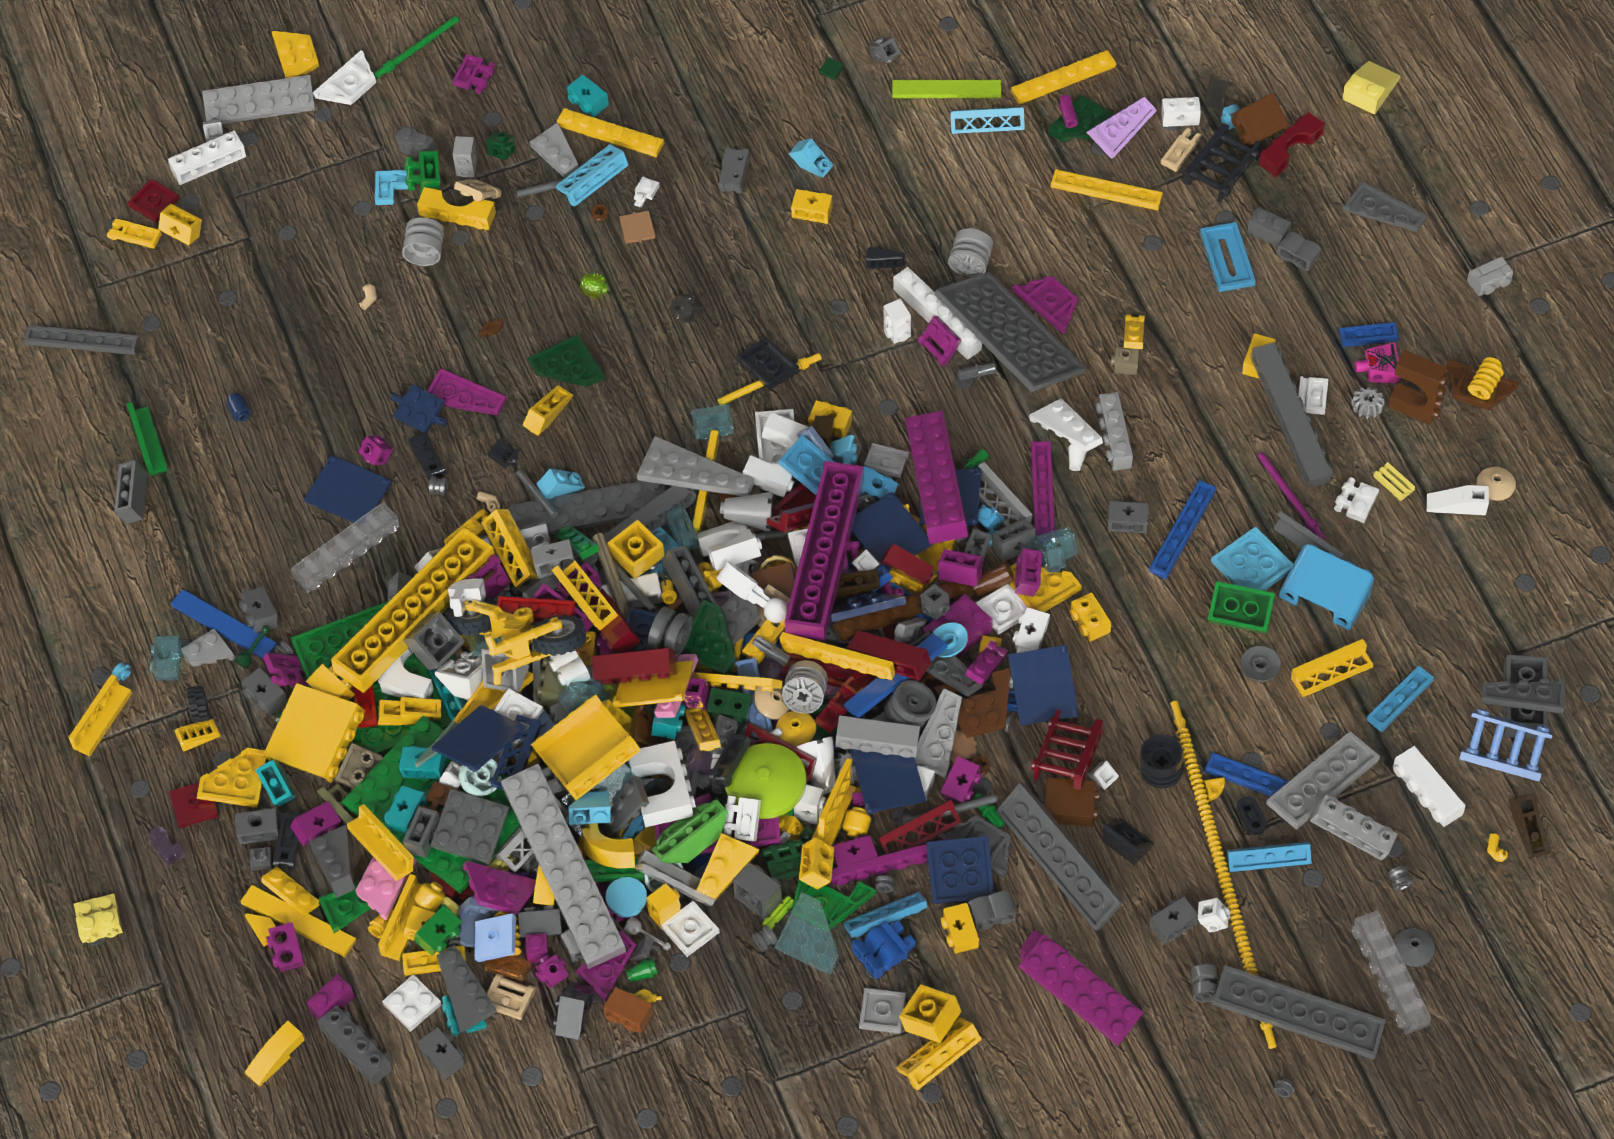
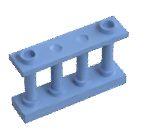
M1481 708L1473 710L1471 717L1477 718L1470 746L1467 749H1462L1460 760L1539 782L1542 770H1539L1537 765L1545 737L1552 739L1553 732L1549 731L1550 728L1543 725L1534 727L1489 714L1490 711ZM1485 721L1497 724L1490 752H1487V755L1479 753L1477 749ZM1505 726L1517 729L1510 757L1507 760L1500 759L1499 755H1497ZM1525 732L1537 735L1530 763L1527 766L1518 764L1519 761L1517 760Z

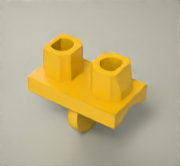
M706 562L700 563L697 568L711 593H717L722 583L716 577L722 569L716 571L711 564Z

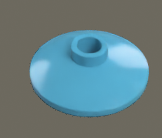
M946 623L933 631L936 636L947 643L948 648L938 655L940 657L954 656L962 651L967 644L968 633L961 624Z

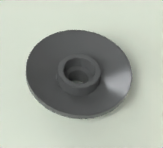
M1254 646L1244 652L1240 665L1243 673L1249 679L1265 682L1276 677L1280 671L1281 662L1274 650L1265 646Z
M1409 928L1401 931L1395 937L1393 952L1396 958L1404 965L1421 967L1429 963L1433 958L1435 944L1430 935L1423 930ZM1411 943H1417L1418 946L1414 947Z

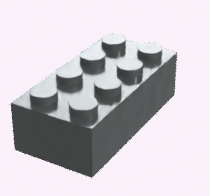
M1506 655L1503 666V681H1509L1513 684L1519 683L1520 680H1528L1530 683L1539 682L1540 679H1547V657ZM1503 706V718L1534 727H1538V725L1548 727V712ZM1505 726L1503 737L1515 738L1517 729ZM1525 732L1524 738L1536 739L1537 735Z

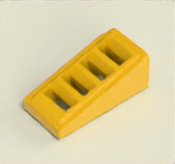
M213 719L174 730L183 752L220 737ZM207 727H210L213 733H208ZM203 730L205 735H200L199 731Z

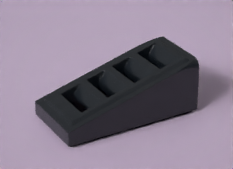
M868 248L866 269L905 267L904 252Z

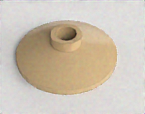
M1489 467L1479 473L1476 485L1489 486V499L1500 501L1509 498L1514 493L1516 482L1508 470L1501 467Z
M783 686L782 689L774 688L773 692L761 691L762 687H757L756 691H754L755 706L766 718L780 719L781 716L789 712L790 709L784 703L782 697Z

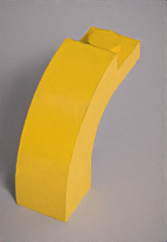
M598 823L585 824V829H582L583 848L593 861L612 868L635 867L633 838L611 839L600 833Z

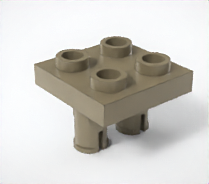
M351 743L335 781L354 789L383 759V756Z

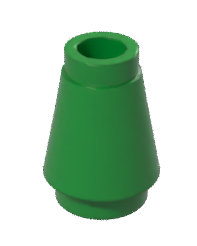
M646 958L627 970L626 973L629 981L633 982L653 978L654 975L658 974V970L653 958Z

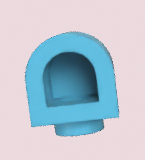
M1236 104L1223 108L1221 122L1229 125V129L1234 128L1230 114L1240 109Z

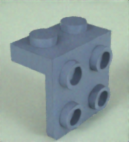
M469 897L459 907V919L462 920L459 927L461 929L460 943L463 946L475 947V922L494 918L499 910L477 905L475 897Z

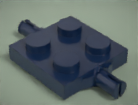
M413 384L403 397L392 393L390 400L399 403L398 408L393 414L394 419L421 433H427L435 423L446 427V424H448V420L440 416V411L445 404L444 400Z

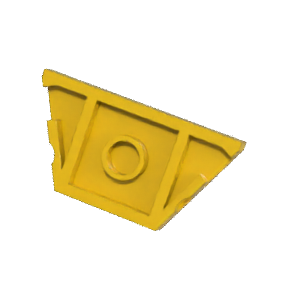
M272 31L285 78L305 76L310 71L319 67L310 35Z

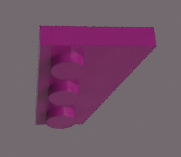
M622 930L619 932V935L625 945V953L590 969L584 963L576 970V973L588 986L594 987V992L604 1002L636 948V944Z

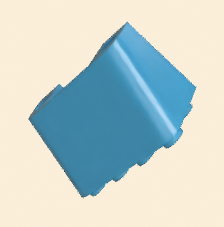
M1305 544L1280 590L1279 598L1296 606L1299 602V596L1334 612L1332 623L1350 631L1371 596L1374 577L1367 569H1361L1350 561H1344L1330 552L1322 551L1313 544Z

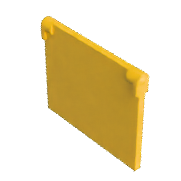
M694 661L676 662V675H670V679L651 677L650 681L632 679L631 683H620L616 696L613 699V707L620 708L684 701Z

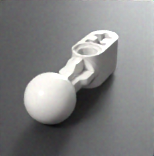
M728 561L716 577L717 580L739 597L764 608V615L770 622L780 623L784 621L788 610L787 602L781 598H769L764 594V589L758 586L756 580Z

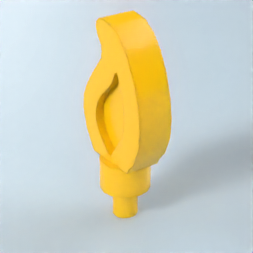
M646 989L632 994L649 1003L662 1000V996L652 994V992Z

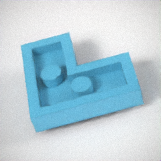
M405 170L376 171V205L394 204V190L408 189V185L405 183L407 176Z

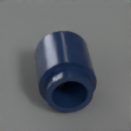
M233 393L228 396L227 407L235 421L247 420L251 415V410L244 396L240 393Z

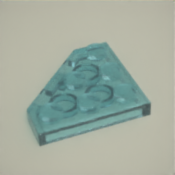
M801 892L774 949L831 976L839 959V954L822 903Z

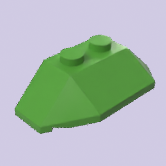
M717 799L711 803L696 806L692 809V817L677 820L661 833L652 851L662 863H688L720 838L728 811Z

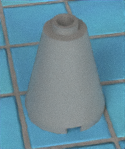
M767 492L726 498L725 502H721L720 514H724L725 519L763 531H770L771 526H767L768 524L766 523L767 518L772 517L773 499L769 498L773 497V493Z

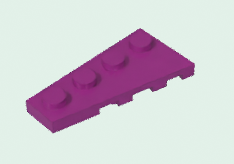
M441 368L427 390L430 394L444 400L445 407L499 415L507 401L506 396Z

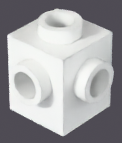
M1218 898L1199 902L1198 920L1201 925L1209 932L1228 928L1230 911Z

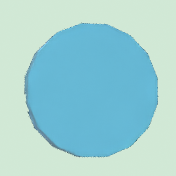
M622 877L609 885L606 891V904L612 913L614 912L620 917H632L639 914L646 905L647 891L639 880L631 877Z

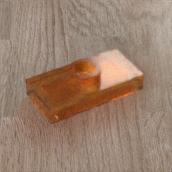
M505 956L488 960L485 964V971L524 981L532 965L529 961Z

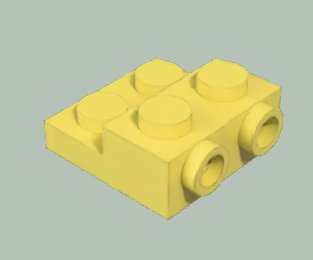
M115 894L74 903L77 928L82 943H91L100 938H110L123 933Z

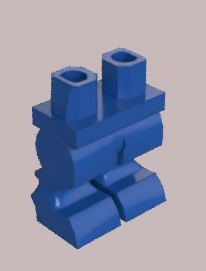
M898 920L890 924L885 921L881 926L872 929L866 936L865 942H862L860 939L852 941L851 951L864 964L875 980L882 977L884 972L890 970L892 966L907 959L908 952L915 947V940L911 935H907L903 939L898 936L904 932V928Z

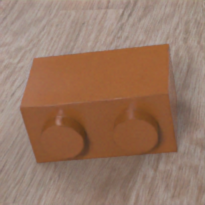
M615 987L603 1007L607 1020L624 1025L627 1030L631 1032L636 1031L640 1034L653 1015L651 1003Z

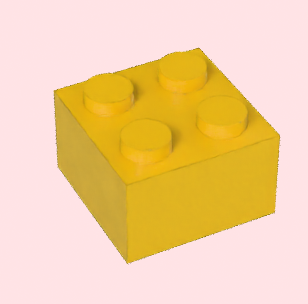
M636 520L608 542L612 558L634 579L665 557L663 543L639 520Z
M920 984L899 1017L906 1032L941 1043L962 1011L956 996Z

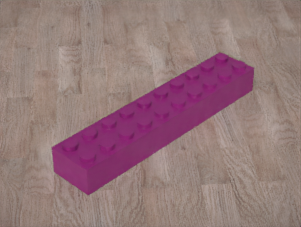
M829 461L824 463L784 622L785 633L825 641L831 618L830 614L833 610L864 483L863 466Z

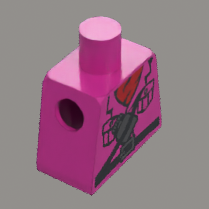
M1395 343L1365 350L1364 360L1355 361V372H1366L1369 382L1400 383V377L1394 375L1396 364L1399 360Z

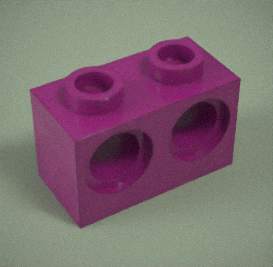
M1022 549L1017 558L1015 594L1034 597L1038 591L1041 579L1042 551Z
M293 922L268 929L270 935L266 936L269 948H273L275 955L272 956L274 967H279L282 973L305 966ZM279 935H287L286 941L281 943L276 941ZM285 954L293 955L289 962L282 961V957Z

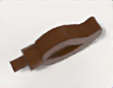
M499 318L498 321L487 322L477 335L478 338L497 334L503 326V320Z

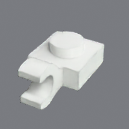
M642 177L635 188L636 195L634 199L636 202L634 205L642 207L646 198L652 200L659 189V182Z

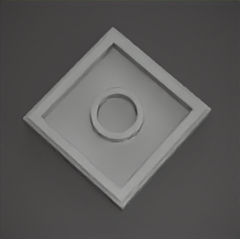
M865 988L859 1029L901 1034L902 1022L899 1015L905 1008L906 992Z

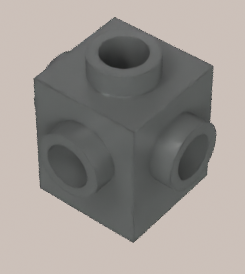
M881 36L874 40L875 43L869 46L872 57L877 62H885V64L893 61L894 57L901 53L893 37L884 38V36Z
M935 583L920 595L923 613L935 620L945 615L950 609L949 594Z

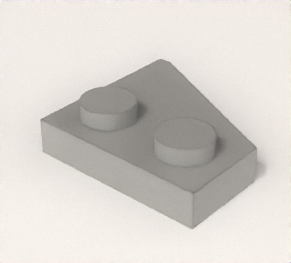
M215 629L181 648L182 654L192 667L204 663H217V660L228 658L229 661L235 659L234 654Z

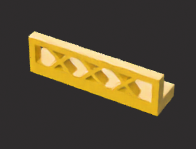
M509 509L494 510L481 523L514 587L519 588L528 579H538L532 553ZM493 519L496 522L495 531L492 530L489 524ZM500 535L505 539L504 547H501L499 544ZM508 552H512L514 556L513 563H509L507 559ZM517 568H519L524 575L519 580L516 576Z
M576 561L564 570L558 565L552 569V572L599 630H602L618 616ZM577 569V579H569L567 575ZM581 583L589 584L587 592L579 591ZM591 596L599 597L598 605H590ZM601 610H609L611 613L601 620Z
M1361 639L1292 669L1291 680L1302 698L1373 668V663L1366 654L1367 644ZM1362 657L1366 664L1359 666L1353 664V661ZM1340 665L1348 667V671L1345 673H1339L1335 670ZM1322 673L1331 675L1327 681L1318 679V676ZM1305 680L1313 682L1312 687L1306 690L1300 684Z
M110 675L70 734L69 740L74 750L91 756L132 695L131 689L119 685L116 676Z
M365 804L359 806V817L347 823V829L396 881L413 872L414 856Z
M409 875L378 944L381 956L401 961L402 954H404L410 941L403 933L412 906H416L414 897L422 884L417 883L415 875Z
M959 1017L943 1038V1042L938 1043L930 1040L897 1066L898 1072L907 1076L913 1088L919 1090L982 1040L973 1023Z

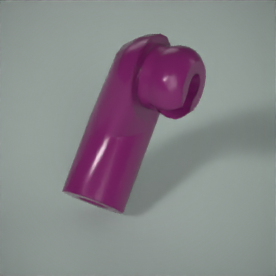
M889 581L881 587L882 593L904 596L903 590H898V588L892 589Z

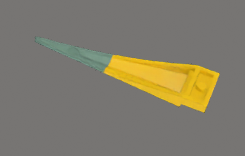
M527 671L518 694H521V690L534 680L533 673ZM482 680L454 720L415 762L416 768L436 755L437 752L433 751L431 747L477 707L482 705L494 711L506 691L483 687Z

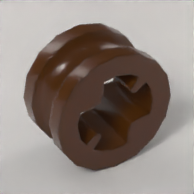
M596 204L592 208V218L597 222L605 221L608 218V208L604 204ZM597 211H601V213L603 211V214L599 215V213L597 214Z
M977 756L972 760V763L977 765L982 763V776L989 772V760L986 757Z

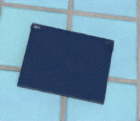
M331 455L305 496L304 502L364 527L392 485V480Z
M980 468L955 470L966 525H976L978 523L982 470ZM921 503L919 524L926 525Z
M893 492L888 493L855 516L852 528L853 535L865 550L868 549L879 562L882 560V556L889 545L893 543L914 556L933 545L929 544L928 535Z
M1062 644L1056 647L1008 654L1020 726L1047 722L1050 720V717H1054L1057 710H1061L1060 719L1076 718L1079 716L1067 645Z
M480 705L431 748L433 751L468 767L469 770L477 772L525 730L526 727L517 720L514 721Z
M850 749L867 814L926 802L914 757L905 758L901 755H884L878 752H863Z

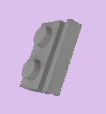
M872 443L864 466L873 468L877 473L901 478L909 458V452Z

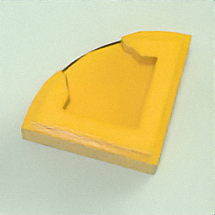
M1224 777L1204 780L1209 801L1218 798L1223 792Z

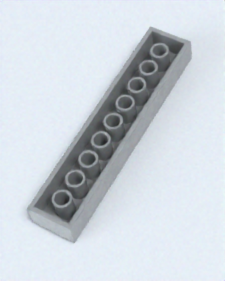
M539 764L502 780L503 790L587 968H593L625 953V945Z

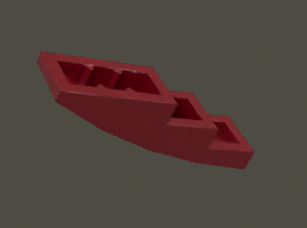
M856 670L842 685L838 693L829 701L828 706L817 716L815 723L831 734L838 726L839 716H847L849 713L845 709L844 704L873 682L877 676L868 673L863 674Z

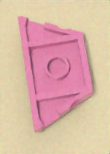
M372 858L355 890L356 894L360 899L366 901L370 908L375 909L384 920H387L410 874L396 881L375 858Z

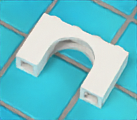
M770 412L761 437L778 443L789 450L799 439L797 434L808 427ZM751 455L743 470L744 475L754 479V486L783 498L787 491L791 492L795 482L792 480L794 476L779 464H772Z
M735 521L694 534L700 554L703 557L709 555L712 567L716 571L723 569L728 561L735 565L761 556L760 549H762L760 539L756 538L755 534L751 533V530L747 529L746 525Z
M408 648L379 677L378 683L380 684L381 691L399 698L429 699L434 690L432 680L412 674L403 667L406 659L413 654V651Z
M675 741L641 748V751L629 759L632 776L642 778L661 774L669 776L675 781L667 792L647 797L649 804L646 807H641L645 827L692 817V808L696 806L693 795L689 796L688 793L691 792L689 779L685 780L684 776H687L685 763H680V760H683L681 748H676Z

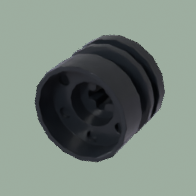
M1160 734L1148 738L1142 744L1140 750L1142 778L1147 784L1155 788L1172 787L1179 782L1183 774L1182 746L1175 738L1169 735Z

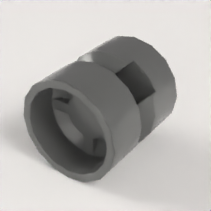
M1202 964L1191 969V981L1194 984L1192 992L1195 1001L1212 1002L1214 1000L1219 980L1218 968L1216 966Z

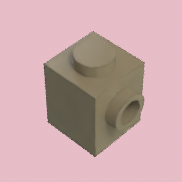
M1116 347L1115 355L1111 356V366H1115L1114 374L1137 375L1139 349Z

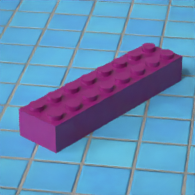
M943 410L906 417L905 420L929 544L968 537Z

